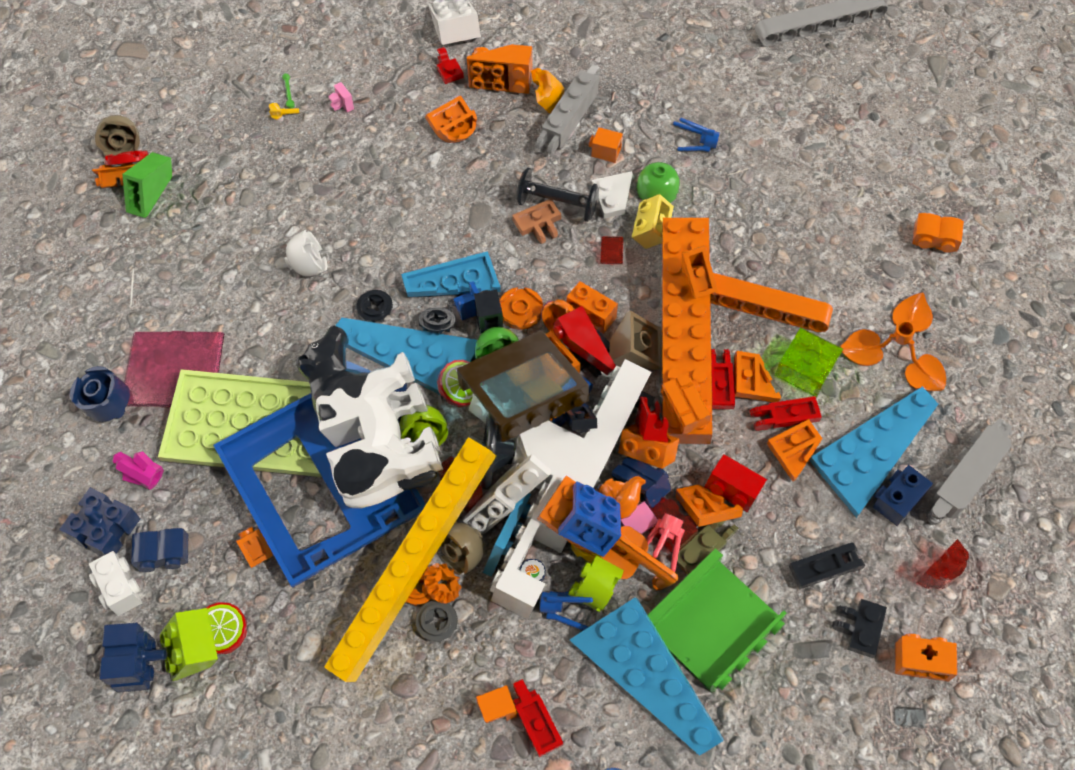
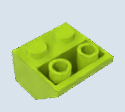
M207 608L175 613L160 633V643L162 648H165L167 655L165 669L168 674L170 673L172 681H177L211 668L218 660Z

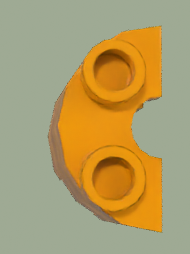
M533 69L531 70L533 82L537 86L539 85L535 91L537 103L551 114L564 94V87L548 70Z

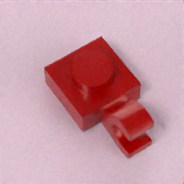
M445 47L437 49L439 54L437 58L440 62L437 64V70L444 83L448 84L464 78V73L456 58L450 60Z

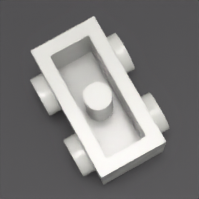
M112 551L89 563L93 572L89 574L93 585L96 588H100L102 594L99 595V599L105 609L110 608L117 616H120L142 604L138 595L140 588L136 580L130 578L128 571L131 569L124 557L119 558Z

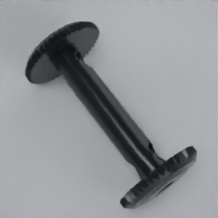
M529 167L522 172L516 195L519 205L523 206L528 194L583 207L585 208L584 221L588 222L592 219L599 197V187L597 184L594 183L589 195L532 182V169ZM532 186H535L534 191L531 190ZM581 198L585 199L584 203L580 202Z

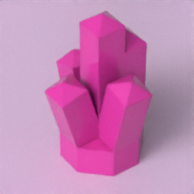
M143 451L135 453L133 458L122 452L113 455L112 462L116 464V469L122 472V480L142 485L151 490L162 478L164 472L162 466L154 463Z

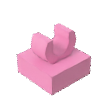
M342 82L334 85L335 93L328 96L334 111L339 110L341 107L346 112L353 110V100L349 91Z

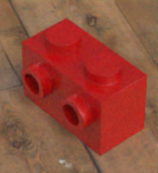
M723 454L704 488L710 490L715 495L724 497L726 501L734 506H741L743 511L748 513L767 479Z

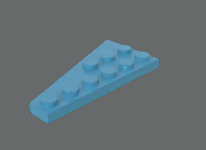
M341 318L336 324L337 327L342 328L349 338L346 348L384 367H390L395 362L397 355L404 352L415 379L413 382L439 395L441 394L438 391L437 379L444 366L454 360L472 362L476 358L475 345L477 340L445 334L440 335L439 333L431 334L427 331L349 318Z
M922 386L813 455L809 461L857 518L934 412L938 403Z
M637 597L570 639L575 646L699 756L724 741Z

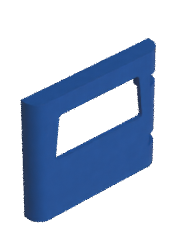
M311 393L213 445L292 588L386 535L396 527L419 516L426 505L418 490L410 489L402 491L379 504L365 508L346 506L333 480L331 466L326 453L362 439L360 438L335 447L319 429V419L313 406ZM294 438L301 440L351 526L349 530L302 551L298 550L253 470L255 464ZM397 516L398 519L388 525L385 524L386 521ZM326 555L328 556L327 560L321 562L316 566L314 565V562L325 557Z

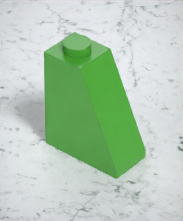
M152 152L122 174L127 213L143 218L149 215L172 178L170 157Z

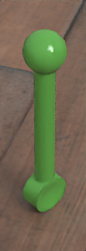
M285 73L282 75V79L285 81L288 99L286 106L288 109H293L295 104L291 98L290 75Z

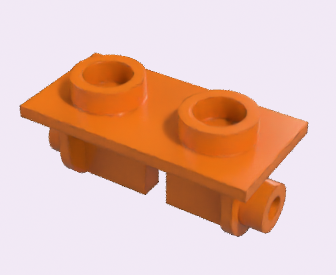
M132 162L124 163L116 167L101 165L99 169H92V172L99 176V178L95 179L96 186H101V188L117 187V178H120V185L123 186L122 174L135 164Z

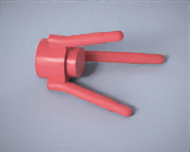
M665 513L662 519H658L646 540L649 545L658 532L661 535L653 553V557L657 558L666 538L673 540L674 536H676L670 569L675 572L681 538L685 530L681 528L682 520Z

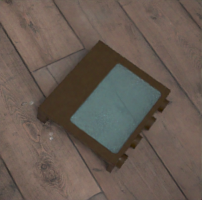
M542 330L457 368L459 386L463 391L471 389L499 426V435L502 442L515 438L521 433L538 427L542 423L554 417H559L563 413L582 406L589 401V384Z

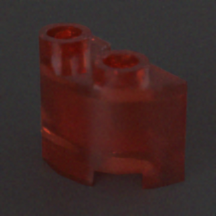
M957 539L916 583L926 589H929V587L935 589L949 587L965 570L967 560L969 559L968 551Z

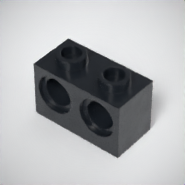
M497 289L491 291L483 290L480 293H475L476 319L480 335L487 329L503 327V312Z

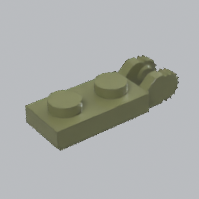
M725 521L713 523L710 526L707 525L679 551L677 565L689 575L715 548L720 551L739 528L734 524L720 536L716 530Z

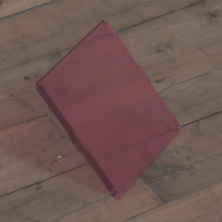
M186 331L133 333L124 381L130 388L129 402L126 407L171 408L181 369L219 373L225 333Z

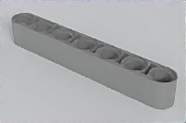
M839 0L761 20L754 29L762 45L769 47L881 18L887 13L888 6L884 0Z

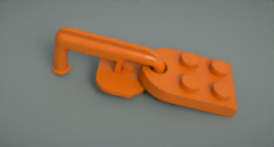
M567 475L563 478L537 517L540 522L557 534L559 526L573 510V485L576 482ZM630 526L621 527V537L604 557L600 556V558L624 570L621 580L630 578L635 573L639 564L656 575L652 580L653 588L660 591L676 583L678 580V575L673 570L647 553L648 542L646 538ZM566 539L567 541H569L571 544H573L574 546H576L578 549L582 550L583 552H586V553H589V554H596V553H594V552H592V551H590V550H588V549H586V548H584V547H582V546H580V545H578V544H576V543H574V542H572V541Z

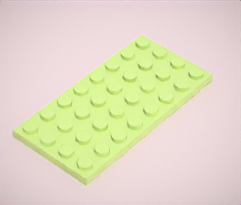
M181 369L158 458L160 461L225 467L213 446L214 444L310 394V383ZM294 438L253 466V470L322 477L299 438Z

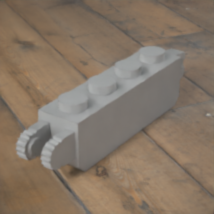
M592 65L587 72L583 70L578 72L542 125V132L536 141V148L541 149L545 143H549L547 152L553 154L557 147L563 148L596 98L600 82V67Z
M999 419L992 426L988 425L983 432L978 430L970 440L973 446L970 449L965 446L957 457L961 462L957 466L952 463L944 474L948 478L945 483L939 481L930 492L935 496L929 502L933 506L926 516L929 524L938 525L946 515L949 518H957L966 508L1012 446L1011 440L1008 438L1012 429L1010 424Z

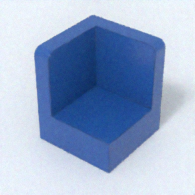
M474 281L469 282L470 293L453 298L454 305L462 321L476 316L474 294L479 293Z

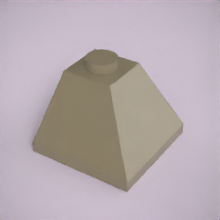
M628 311L610 339L609 355L614 364L621 367L626 359L646 370L662 369L661 328L634 312Z

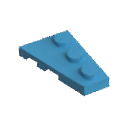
M530 493L516 503L482 573L492 577L502 554L506 556L510 547H512L513 542L510 541L511 536H517L523 524L518 521L520 517L525 519L531 508V505L527 504L531 496Z

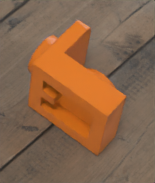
M250 527L239 533L240 539L236 540L251 568L274 556L259 528L254 530L253 527Z

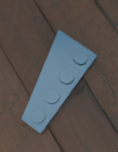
M488 251L401 274L407 297L470 293L469 282L474 281L479 293L483 290L491 291L496 289L498 292H501V287Z

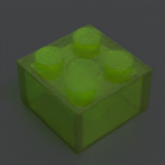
M800 327L780 360L775 376L817 398L836 366L843 348Z

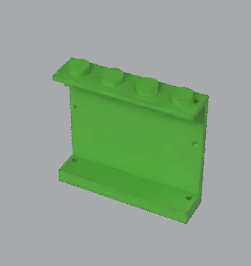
M716 548L648 614L671 654L711 693L717 688L723 690L731 682L732 678L730 675L735 669L740 672L750 662L748 656L753 651L759 653L768 643L765 638L770 633L776 635L785 625L782 620L786 615L784 610L778 615L721 563L723 554Z

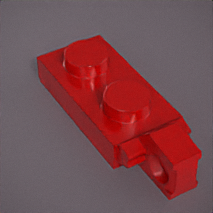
M523 679L513 683V688L518 698L513 700L516 712L538 757L540 758L563 746L564 743L540 694H537L535 689L529 692Z

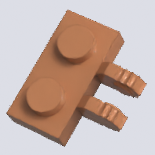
M549 199L512 215V220L522 236L534 231L537 240L542 244L546 241L545 234L541 230L542 227L546 226L548 233L553 239L558 236V231L553 223L561 220V213L554 202Z

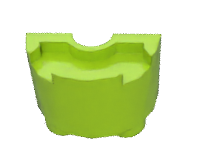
M596 555L591 564L586 562L580 573L583 579L579 583L576 581L573 583L568 595L571 597L593 598V602L584 604L600 612L611 599L614 593L613 589L618 580L621 579L624 570Z

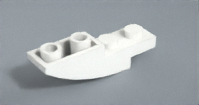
M533 454L521 464L517 462L483 495L463 521L477 529L483 536L512 512L518 501L550 475L551 470Z

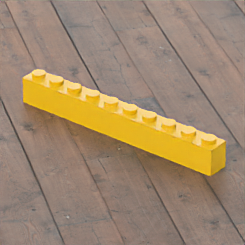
M467 438L324 668L344 682H356L494 461L496 455L471 438Z

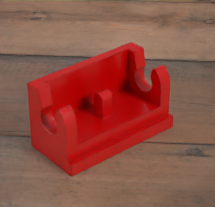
M640 397L635 422L642 439L668 443L667 431L669 423L666 417L662 420L663 424L659 418L661 409L659 402H655V409L650 412L647 397Z

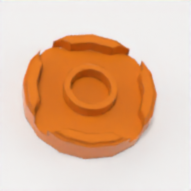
M512 288L500 298L503 323L512 329H529L535 326L542 318V298L530 288Z

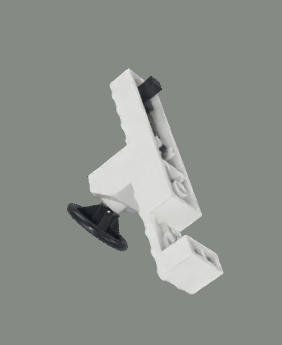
M626 359L621 367L616 365L608 385L605 386L600 400L593 410L594 415L597 417L598 428L590 429L589 432L581 433L580 436L550 421H546L540 426L529 429L513 439L502 442L499 435V426L491 415L487 414L482 446L492 451L496 457L480 481L483 489H489L492 483L493 471L506 464H512V460L514 464L517 462L521 464L531 454L551 470L550 475L536 486V488L540 489L538 498L533 503L525 524L521 526L515 538L516 540L513 545L515 549L510 547L501 568L504 572L498 570L490 589L493 592L492 602L528 620L545 583L525 574L519 568L533 540L560 553L567 542L562 536L540 522L537 517L566 475L575 482L578 481L594 488L634 406L638 408L640 397H647L649 409L655 399L654 396L642 391L651 374L650 371Z

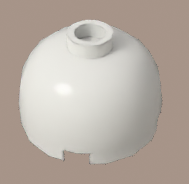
M304 230L289 240L286 247L287 257H285V262L289 269H294L296 273L302 276H313L327 270L326 257L324 256L321 259L319 251L322 248L311 232Z

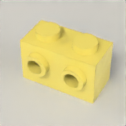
M660 194L641 201L638 206L632 238L645 249L661 244L663 218H671L674 206Z

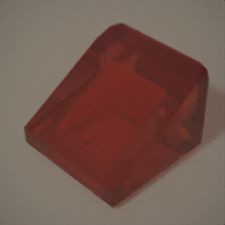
M601 237L600 264H623V237Z

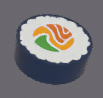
M528 559L523 562L520 571L543 582L546 574L544 564L537 559Z

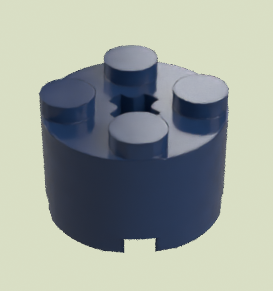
M95 366L85 370L86 374L83 377L75 379L70 389V398L75 406L92 420L106 422L112 419H119L124 415L125 408L129 402L130 388L112 371L103 366Z

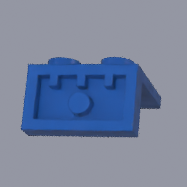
M576 481L573 485V510L559 526L558 534L604 557L621 537L620 503L610 496L597 492L593 487Z

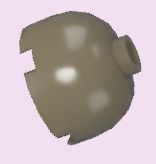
M110 115L98 123L95 132L96 146L103 151V154L117 155L121 152L137 151L140 144V136L135 123L129 118L121 115Z
M461 522L454 523L439 547L444 554L440 557L443 563H446L449 569L454 568V573L458 575L463 572L465 575L480 563L484 553L481 533L470 525Z

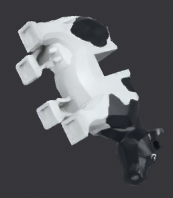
M334 325L327 330L321 339L309 344L305 353L296 359V366L310 383L313 406L319 419V429L335 447L360 438L362 439L326 453L331 466L333 480L339 494L343 497L344 503L351 508H365L379 504L402 491L428 486L437 477V471L443 470L439 457L442 453L437 437L431 427L423 430L420 437L414 443L410 442V438L401 439L400 426L397 420L400 416L413 414L416 411H428L422 391L417 383L411 384L404 392H395L396 389L403 387L405 383L415 381L409 360L404 352L397 355L395 362L390 367L376 369L368 373L346 368V346L349 338L342 328Z

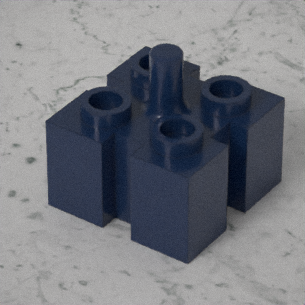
M90 487L78 503L81 507L79 513L76 515L71 512L59 530L70 541L86 549L89 547L94 553L102 557L112 551L117 554L123 545L119 539L123 534L129 536L140 521V518L131 507L117 500L112 502L107 495Z
M137 622L104 625L102 647L105 648L104 657H101L100 680L106 685H111L110 688L117 693L150 690V681L154 679V667L149 665V661L165 660L166 650H156L155 639L147 631H144V628Z

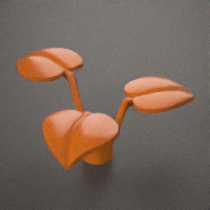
M923 292L910 296L897 305L892 314L893 323L896 325L895 332L890 334L889 338L880 344V337L872 330L862 329L851 334L840 346L844 356L853 363L861 366H872L883 359L881 348L886 347L892 340H895L900 345L908 344L911 359L914 362L908 365L905 370V378L908 384L916 390L923 386L926 391H942L946 386V373L942 363L930 354H924L918 360L915 355V342L913 341L915 332L925 331L930 327L933 320L932 311Z

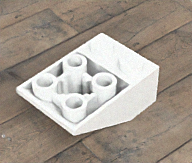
M435 0L433 4H428L438 38L442 45L481 37L478 15L469 0Z

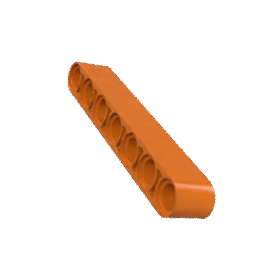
M713 273L718 291L710 294L711 304L815 332H826L829 328L833 307L826 302Z

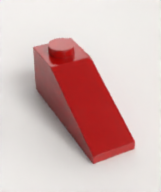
M583 306L556 319L553 323V330L556 337L562 340L564 345L604 374L609 375L614 371L616 366Z

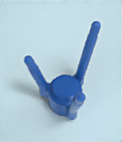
M684 118L679 119L682 123L673 122L674 126L700 134V143L703 144V146L678 147L677 151L710 152V148L716 149L720 132L708 129Z
M569 591L542 592L540 612L547 613L546 619L557 620L582 631L588 628L586 625L558 615L557 612H562L563 602L591 603L593 598L571 597L568 595Z

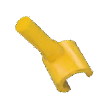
M277 103L269 104V113L275 120L280 119L282 115L299 114V108L280 109Z

